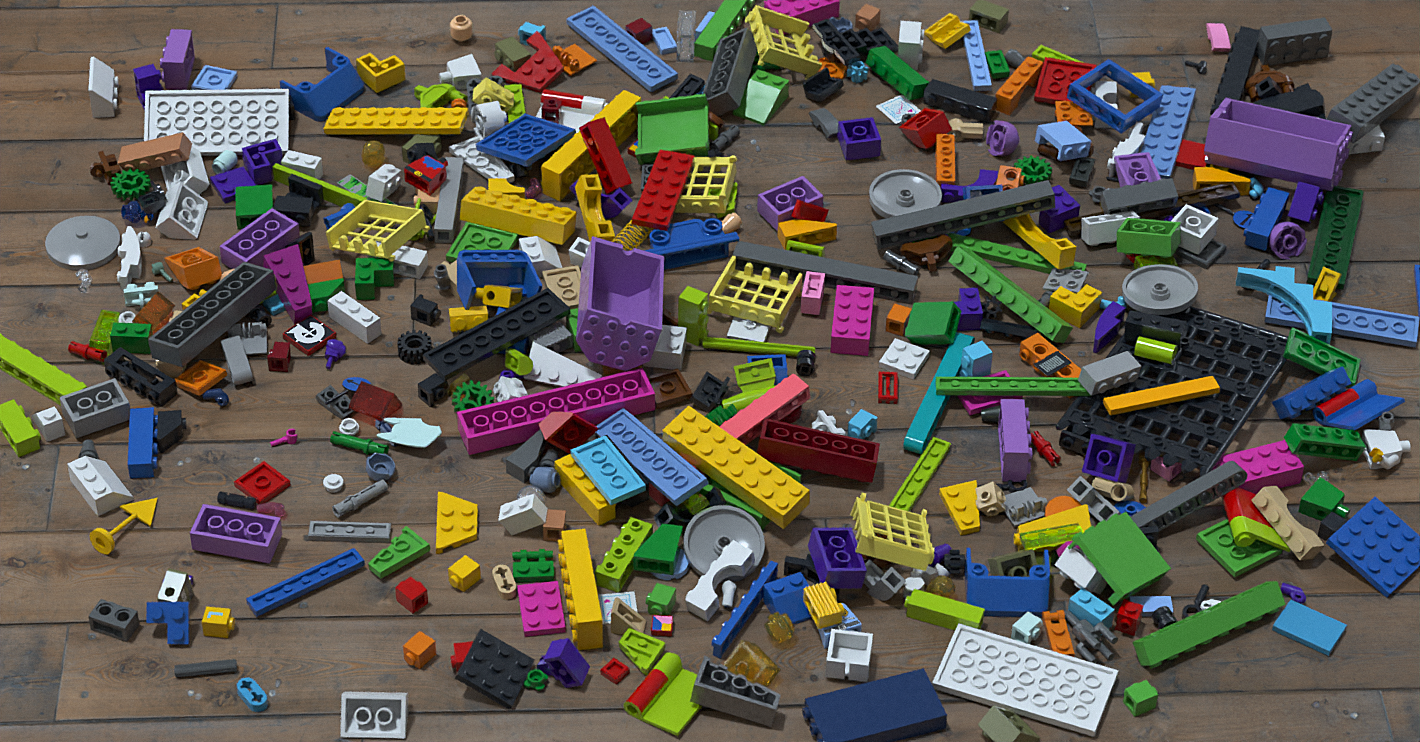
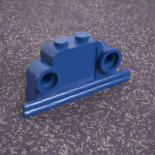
M709 218L704 222L700 219H693L670 224L667 231L659 229L651 231L649 234L650 249L644 251L664 256V270L729 257V243L739 241V236L737 232L724 234L722 222L718 219Z

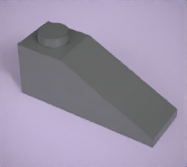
M541 429L506 458V473L524 484L530 479V475L533 474L534 470L539 467V462L542 459L547 444Z

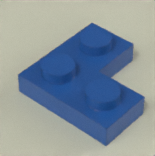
M146 602V623H167V644H189L190 602Z

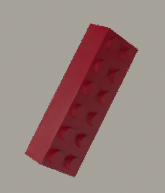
M764 418L757 454L767 461L777 462L785 466L791 465L803 470L810 469L819 471L822 474H833L841 478H851L863 483H872L880 443Z

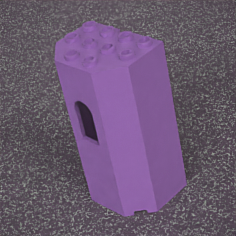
M1225 98L1219 105V109H1216L1210 117L1204 154L1208 155L1205 156V163L1293 183L1300 181L1332 191L1334 186H1338L1339 181H1341L1343 174L1341 169L1349 155L1350 149L1347 147L1352 140L1353 132L1350 131L1351 125Z
M592 236L581 266L576 341L590 362L628 371L651 360L662 331L664 256L633 248L631 251H625L621 244Z

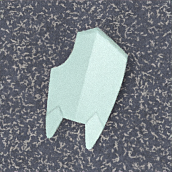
M384 418V422L394 426L391 432L379 433L377 437L401 445L426 448L440 437L442 431L440 426L427 425L419 418Z

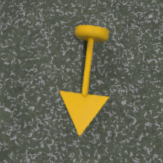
M157 498L120 505V508L131 514V516L110 532L103 528L94 529L90 533V541L94 548L102 554L108 555L115 548V541L112 536L135 518L151 527Z

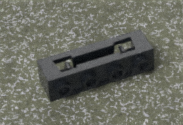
M121 347L104 359L105 372L109 377L115 378L122 385L128 386L152 403L162 407L178 394L176 380ZM124 357L131 360V363H129V361H126Z

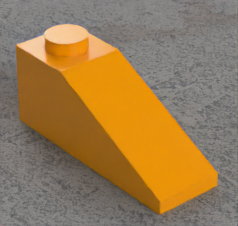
M1194 167L1192 179L1194 190L1233 181L1240 195H1249L1250 179L1213 167Z
M794 219L778 223L777 237L784 250H786L788 240L813 245L836 240L837 225L836 223Z

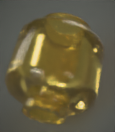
M378 141L367 142L362 148L361 158L363 163L369 167L380 166L385 159L384 146Z
M943 575L933 578L926 588L928 593L949 599L954 596L956 591L954 582L949 577Z
M776 611L767 616L768 621L765 623L764 628L772 641H778L780 644L794 636L792 633L795 630V626L787 613L779 614Z

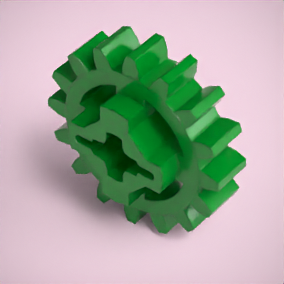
M1030 155L1029 158L1024 156L1023 160L1018 159L1017 163H1014L1015 168L1022 169V176H1024V183L1026 185L1051 180L1052 167H1050V162L1045 163L1046 159L1040 160L1039 156L1033 158Z
M129 169V171L122 170V174L116 173V177H112L111 182L113 195H116L117 198L123 197V200L130 198V201H133V198H139L140 195H145L146 192H150L151 187L149 175H145V171L139 173V169L132 171V169Z
M470 380L469 385L463 382L462 388L457 386L456 392H453L452 405L454 406V412L480 407L484 404V401H486L485 405L494 403L492 390L486 391L487 385L480 386V381L477 384H473V381Z
M733 403L724 409L720 405L704 417L717 426H721L738 410Z

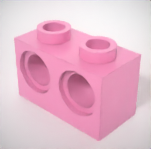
M806 271L801 296V313L820 314L825 273Z

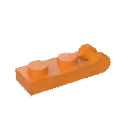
M1057 610L1055 613H1050L1049 611L1042 612V620L1050 650L1074 657L1075 653L1067 628L1064 610Z

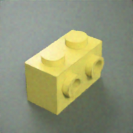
M486 77L473 89L472 101L477 104L498 101L501 110L507 112L513 107L514 93Z

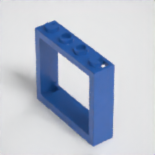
M1110 59L1071 83L1067 94L1069 100L1121 134L1135 125L1136 122L1141 121L1160 108L1163 97L1161 92ZM1107 76L1145 102L1127 114H1123L1086 88Z

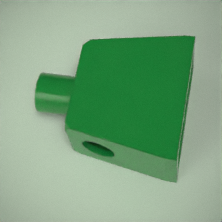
M1319 477L1301 498L1298 512L1322 521L1331 512L1346 519L1351 509L1343 505L1345 494Z

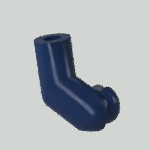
M220 388L207 390L203 393L204 400L215 399L219 406H225L229 402L228 395Z

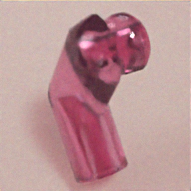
M532 178L530 180L531 186L525 191L528 199L537 197L542 192L538 179Z
M268 502L256 505L258 514L275 512L276 517L285 515V506L282 503Z

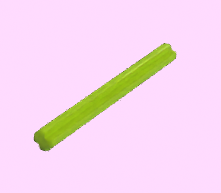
M704 337L702 342L704 348L775 355L786 354V356L796 357L801 350H811L815 353V347L715 337Z

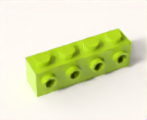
M631 517L627 524L622 526L619 537L614 539L612 548L605 553L602 564L596 567L597 586L617 593L621 591L634 569L633 555L653 534V524Z

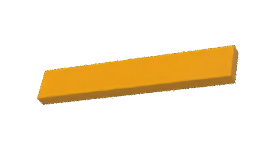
M1213 376L1107 397L1103 399V404L1110 415L1220 393V386Z

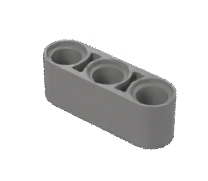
M240 336L220 340L234 386L253 381L252 372Z

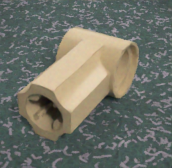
M960 119L949 121L952 130L948 134L954 135L955 142H959L963 138L982 139L983 123H963Z
M1098 476L1092 482V487L1102 496L1112 498L1115 501H1129L1133 498L1134 490L1129 484L1115 482ZM1121 488H1123L1125 491L1123 497H1121L1119 494Z

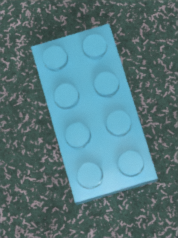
M606 436L571 450L573 459L610 505L646 491L645 483Z

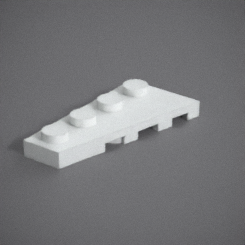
M481 135L449 146L451 154L457 158H463L464 163L485 178H507L508 183L515 181L513 173L500 158L477 151L476 143L483 140Z
M535 342L532 343L529 358L533 361V369L529 374L524 375L525 380L557 387L603 377L601 374Z

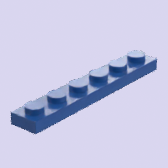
M352 548L246 598L247 605L258 617L365 566L364 559L355 548Z
M770 561L766 567L762 568L757 581L754 580L748 594H744L738 608L735 607L729 621H725L719 635L714 636L711 644L714 657L721 659L763 598L764 584L776 580L778 576V563Z

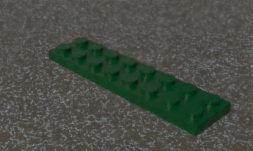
M1334 186L1332 191L1327 190L1306 283L1316 284L1323 267L1342 274L1336 289H1344L1364 194L1363 190L1342 186Z

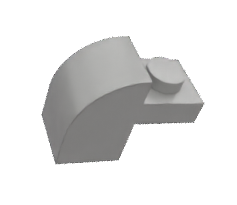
M870 559L865 563L867 572L863 583L869 588L867 593L878 600L890 599L906 582L892 567L884 573Z

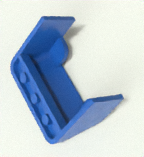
M329 47L325 48L327 71L331 72V74L314 85L303 81L293 86L284 80L280 81V89H289L294 110L317 122L327 120L332 109L343 108L364 92V82L349 58Z
M462 250L458 253L457 292L465 310L470 308L472 298L476 293V287L498 285L523 288L522 297L528 298L542 290L543 285L528 254L522 250Z
M966 548L964 569L966 604L984 608V616L1023 617L1027 612H1030L1040 618L1042 617V612L1048 611L1050 585L1048 550H1044L1042 565H1035L1030 568L1029 577L988 576V569L985 565L971 563V548Z

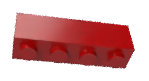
M605 117L587 122L579 127L606 194L632 184L630 175Z

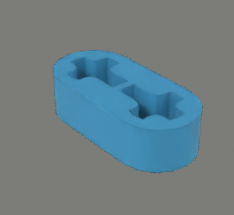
M242 678L238 681L237 692L244 703L254 712L264 711L268 706L267 695L252 678Z

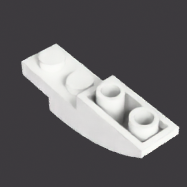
M1136 122L1134 128H1130L1129 139L1126 138L1125 142L1120 141L1118 147H1114L1112 158H1109L1107 169H1110L1109 177L1117 175L1114 156L1141 153L1145 142V135H1142L1143 123Z
M127 226L125 234H122V245L118 247V257H121V271H118L117 282H120L121 290L126 289L127 285L131 284L132 278L140 279L142 271L140 245L137 235L131 226Z

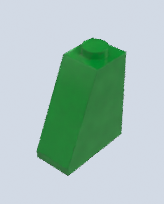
M662 524L634 553V570L674 576L683 541V526Z

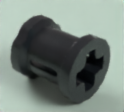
M258 304L249 312L250 318L254 319L255 323H266V327H268L272 322L271 316L265 313V308L261 304Z

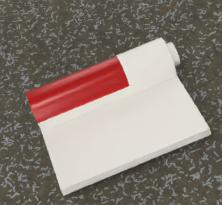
M544 89L541 95V107L536 117L541 118V108L544 99L555 98L562 101L559 124L574 128L576 133L580 131L579 127L590 122L608 103H606V99ZM547 113V116L555 117V114Z

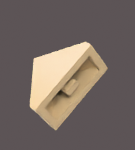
M616 597L611 611V633L624 635L628 628L643 633L646 619L620 598Z

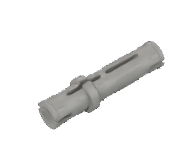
M381 479L360 492L347 496L345 500L332 506V511L336 517H341L351 510L355 511L361 504L388 491V486Z

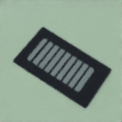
M1056 351L1034 365L1049 376L1070 364L1071 361L1059 351Z

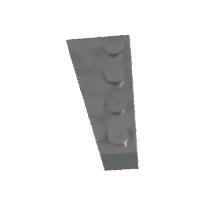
M704 656L694 683L690 702L772 726L781 695L757 682L755 684L749 682L740 673L737 676L727 670L728 667L722 664L718 666L711 662V658Z

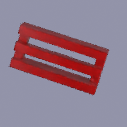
M878 372V403L886 401V404H890V401H893V404H897L898 372ZM882 376H886V395H882ZM890 377H893V396L890 395Z

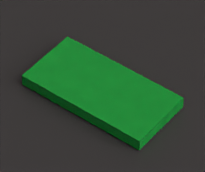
M1293 327L1289 332L1283 357L1321 375L1343 366L1351 381V384L1346 386L1348 388H1351L1356 383L1361 359Z

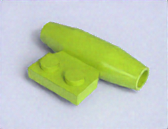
M772 358L734 366L737 385L742 390V393L722 400V408L724 409L733 403L738 413L749 406L755 399L764 395L769 389L776 386L774 385L776 376Z

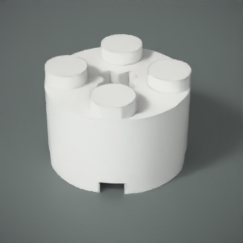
M498 101L478 104L472 107L471 120L476 124V128H473L476 136L481 135L485 139L505 126L504 122L507 121V115L505 111L501 110Z

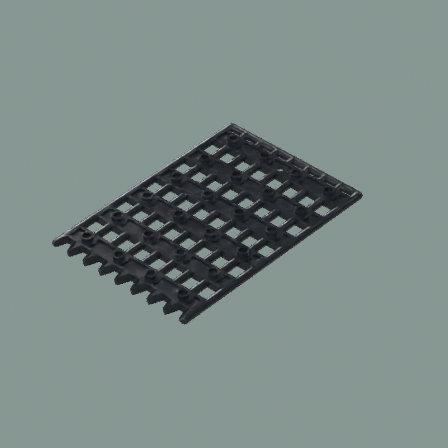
M1190 306L1178 313L1158 315L1186 321L1189 324V333L1185 337L1180 351L1177 350L1171 364L1134 355L1135 347L1126 344L1128 340L1124 339V334L1106 358L1128 351L1141 365L1137 380L1118 387L1125 390L1123 394L1169 385L1163 383L1166 377L1176 379L1175 383L1208 376L1214 377L1220 386V393L1211 394L1209 397L1202 396L1163 404L1157 408L1149 407L1115 415L1108 414L1106 418L1097 416L1096 413L1099 409L1107 411L1103 404V399L1117 395L1112 393L1115 389L1114 387L1092 396H1077L1056 424V429L1060 431L1070 426L1073 427L1072 433L1079 436L1088 432L1136 444L1134 454L1140 450L1145 451V459L1147 461H1151L1158 456L1163 457V464L1166 468L1174 465L1176 462L1181 463V469L1184 474L1196 468L1200 470V477L1214 470L1288 360L1283 357L1288 336ZM1197 334L1207 337L1203 343L1193 340ZM1214 340L1224 342V345L1221 348L1212 346L1211 344ZM1232 345L1242 348L1239 354L1229 351ZM1250 351L1260 354L1257 359L1247 357ZM1181 356L1192 358L1188 364L1178 361ZM1267 357L1278 359L1275 365L1265 362ZM1199 361L1210 364L1207 369L1196 367ZM1217 367L1227 369L1224 375L1214 371ZM1149 371L1159 374L1155 380L1145 377ZM1235 372L1246 375L1242 381L1232 378ZM1253 378L1264 381L1260 387L1250 384ZM1220 394L1231 397L1227 403L1217 400ZM1238 400L1249 403L1245 409L1235 406ZM1084 403L1092 407L1088 412L1079 410V406ZM1169 404L1179 407L1176 413L1166 411ZM1187 410L1197 413L1194 419L1184 417L1183 415ZM1117 415L1127 417L1124 424L1113 420ZM1205 416L1216 419L1212 425L1202 423ZM1135 421L1145 423L1142 430L1131 426ZM1223 422L1234 425L1230 431L1220 428ZM1153 427L1163 429L1160 436L1149 432ZM1171 433L1182 436L1178 442L1167 439ZM1189 439L1200 442L1196 448L1186 445ZM1207 445L1218 447L1215 454L1204 451Z

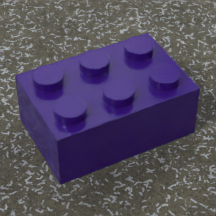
M852 527L812 529L808 548L820 583L827 582L830 589L862 588L867 569L862 555L856 552L858 544Z

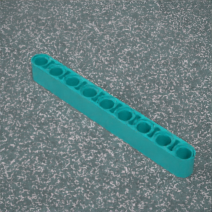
M956 332L954 342L949 345L905 436L904 450L923 454L951 396L936 395L935 378L960 377L963 348L974 344L975 337Z

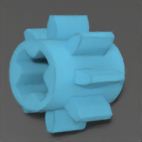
M857 61L852 63V65H848L847 77H851L853 82L859 83L867 79L868 67H865L863 62Z

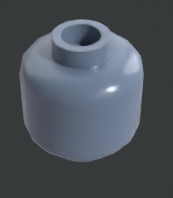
M537 467L533 474L530 475V484L536 492L552 493L560 486V474L553 467Z

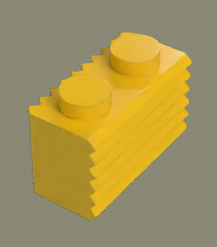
M473 306L469 310H465L464 307L449 308V321L452 332L469 330L488 320L487 306Z
M827 582L805 587L803 593V601L818 629L842 623V615H844L842 603L837 602L836 592L834 588L830 589Z

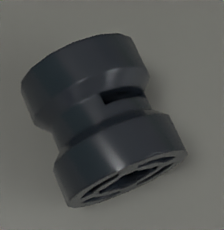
M801 350L798 352L796 372L799 375L810 376L815 372L814 363L816 355L813 351Z
M1167 606L1157 608L1151 616L1154 623L1158 625L1159 630L1178 622L1172 616L1173 613Z

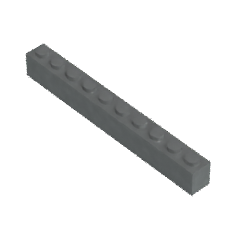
M1049 180L873 221L871 222L872 235L877 249H883L1055 208V194Z
M743 241L737 242L732 255L736 256L735 269L744 271L746 264L751 263L753 265V273L762 274L764 268H769L771 270L770 276L779 278L782 272H786L788 280L795 281L798 274L801 273L803 274L802 283L805 281L806 271L825 273L824 287L836 289L837 285L874 288V297L907 304L913 303L917 291L918 276Z

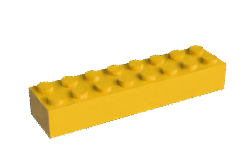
M623 90L602 111L596 114L591 121L605 117L618 147L637 129L638 110L636 103L641 102V97ZM580 131L575 133L547 162L543 163L541 167L542 194L561 201L571 192L570 186L581 175H589L595 169Z
M689 405L662 430L663 442L682 458L782 529L791 523L810 504L809 489Z

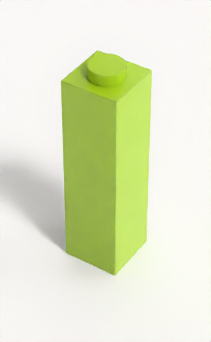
M913 589L911 596L906 597L904 607L907 608L906 617L951 630H956L958 623L980 630L984 620V608Z

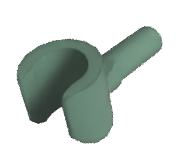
M161 262L151 264L154 275L161 273L170 283L173 281L164 270Z

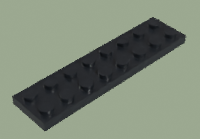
M546 288L424 353L423 360L444 381H447L571 314L570 308L554 292Z

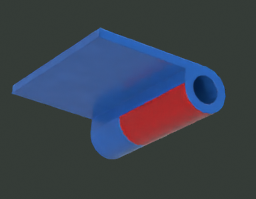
M1365 379L1316 406L1313 409V416L1321 425L1356 430L1382 416V413L1388 412L1404 403L1405 399L1378 394L1376 384L1369 379Z

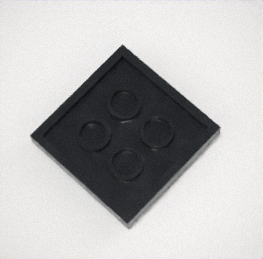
M480 629L455 679L510 710L535 659Z

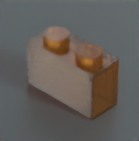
M158 291L135 316L132 323L151 324L152 332H157L164 325L162 321H168L174 314L172 310L175 305Z

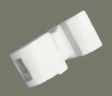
M930 566L927 567L926 571L914 568L910 577L905 579L906 582L903 588L904 598L906 599L907 596H911L913 589L924 591V584L927 586L937 584L938 570Z

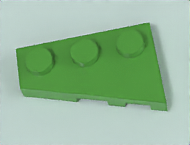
M406 526L399 537L395 536L391 540V545L387 549H382L368 563L369 570L382 579L429 552L430 544Z

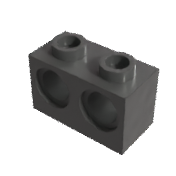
M100 599L88 616L91 630L128 642L140 625L136 610Z

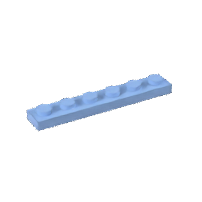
M961 21L969 24L971 31L962 38L974 91H991L992 84L978 21Z

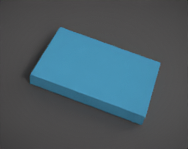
M1290 599L1274 623L1272 630L1329 656L1345 632L1347 625Z

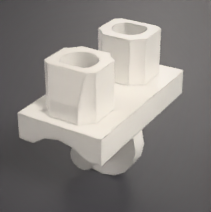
M823 410L818 411V417L812 423V429L845 436V431L842 428L835 427L836 419L833 416H827Z

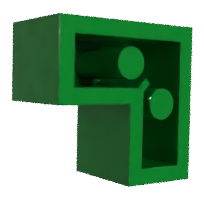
M356 258V300H375V287L394 286V261L391 262L387 258Z

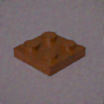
M678 368L647 377L655 392V407L657 409L689 400L693 394Z

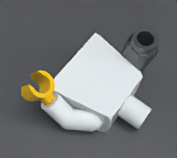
M1384 412L1379 417V430H1363L1361 439L1366 446L1363 452L1370 470L1383 467L1390 469L1400 463L1402 453L1410 452V442L1408 440L1399 441L1396 432L1392 431L1394 416L1390 412Z

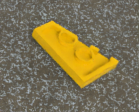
M976 480L939 488V495L961 536L979 532L980 530L979 510L976 506Z

